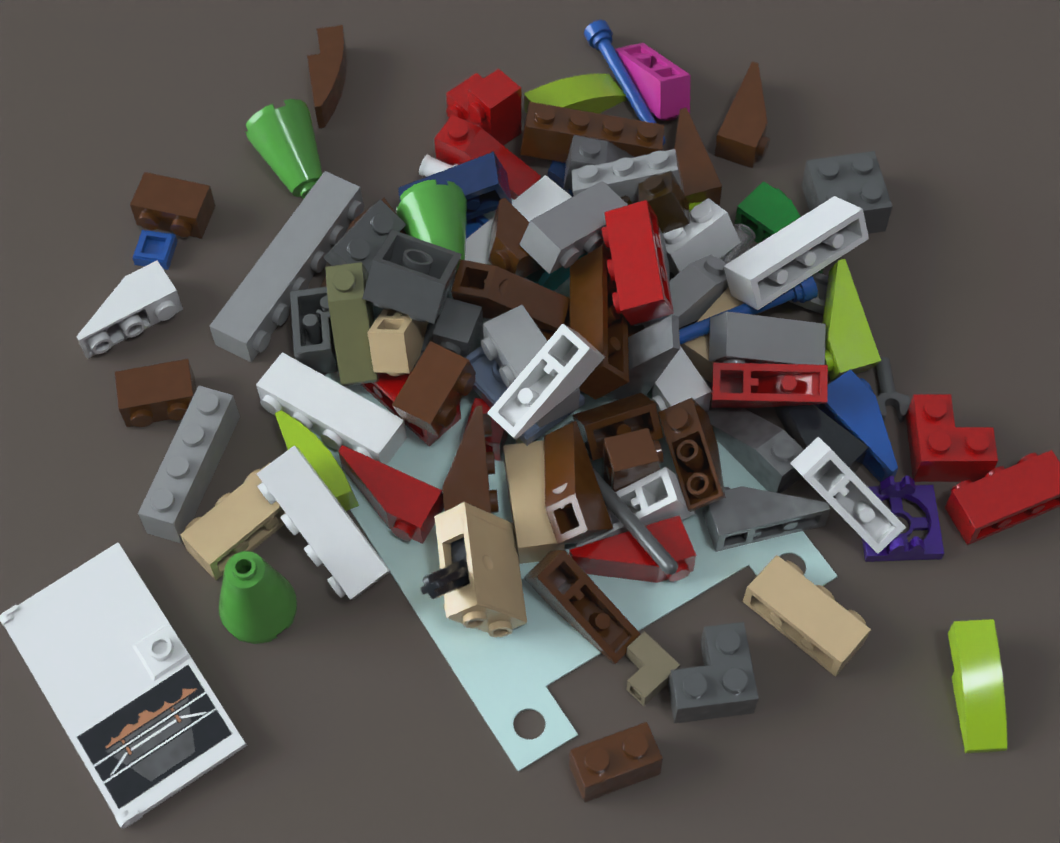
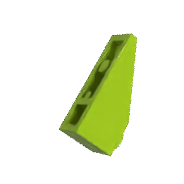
M846 259L838 260L829 270L822 321L823 324H826L825 365H828V374L831 381L837 379L850 369L857 374L870 370L881 362Z

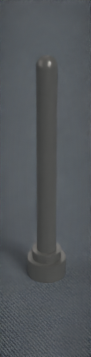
M586 448L587 453H588V456H589V459H590L591 464H592V459L590 458L589 450ZM593 467L606 506L666 574H674L678 569V564Z

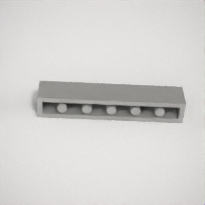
M324 171L209 327L216 346L249 362H252L259 352L261 353L267 348L272 333L278 325H283L289 316L291 308L290 292L308 289L309 282L316 272L320 273L327 263L323 257L344 236L348 225L363 213L364 203L360 186Z

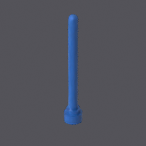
M605 20L592 22L584 30L587 42L592 48L601 51L640 121L656 123L612 46L613 32ZM665 137L663 138V146L666 142Z
M811 276L759 310L744 303L719 314L736 312L756 315L790 300L805 303L817 298V285L813 276ZM711 317L679 329L680 345L709 334Z

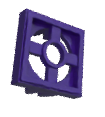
M889 476L881 481L879 486L868 487L881 501L889 500L890 511L895 516L904 518L909 524V530L899 534L878 554L862 538L865 562L934 560L943 558L944 548L934 485H915L914 480L910 476H904L900 482H895L894 476ZM902 499H908L916 503L925 512L926 517L913 518L909 513L903 511ZM928 530L924 540L914 536L908 542L907 538L913 531Z

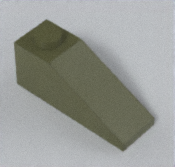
M362 262L325 267L328 306L340 383L342 386L379 382L378 373L373 371L367 333L374 323L373 302L362 299L369 273Z

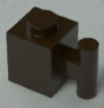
M672 171L662 175H653L644 182L639 183V202L648 201L657 215L658 225L662 233H667L690 224L689 202ZM629 196L620 197L628 205L633 204Z

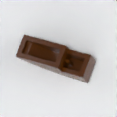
M343 25L317 28L320 54L307 55L318 128H325L334 114L346 80L347 53Z

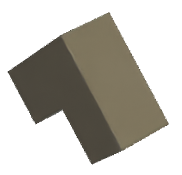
M645 631L627 647L626 657L639 670L627 680L626 690L639 703L645 706L668 684L671 670L680 669V664Z

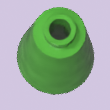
M287 99L283 100L286 106L275 109L274 105L270 104L256 112L247 121L245 126L248 131H245L251 144L292 195L304 199L321 177L322 169L310 110L302 100Z
M426 180L414 184L405 190L400 196L401 202L399 206L396 205V214L406 223L403 228L406 235L462 254L460 260H465L467 200L462 188L450 181H447L448 185L437 184L436 180Z
M250 551L236 553L227 561L224 569L219 600L220 619L225 628L239 641L259 644L276 639V635L281 633L286 627L288 629L294 621L297 612L294 588L283 575L258 554Z

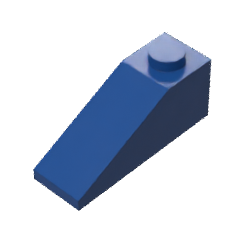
M850 369L828 384L827 404L814 405L868 446L863 465L879 482L889 476H894L895 478L898 465L876 395L873 393L870 384L865 379L859 378Z

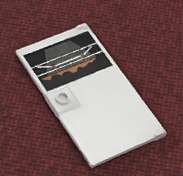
M119 542L0 615L2 625L8 631L122 829L132 825L141 819L144 814L247 746Z

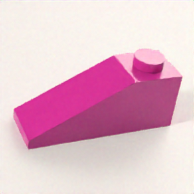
M644 43L615 48L616 53L652 114L660 120L669 121L676 119L682 108H687L690 113L691 75Z

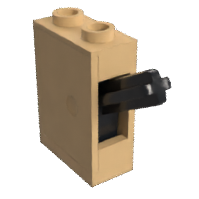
M466 502L436 515L435 525L440 565L439 570L423 578L424 586L420 588L423 595L428 593L431 599L444 595L446 618L462 623L467 628H476L487 632L492 637L507 636L512 633V629L526 624L527 616L514 523Z

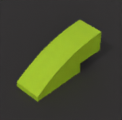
M609 74L577 75L542 85L524 93V111L527 114L529 102L599 114L625 101L627 97Z
M284 411L275 412L287 449L289 450L294 445L300 449L345 511L359 506L343 470L320 439L301 422Z
M994 619L954 621L948 632L954 673L951 678L965 753L1006 751L1008 747L1005 693Z

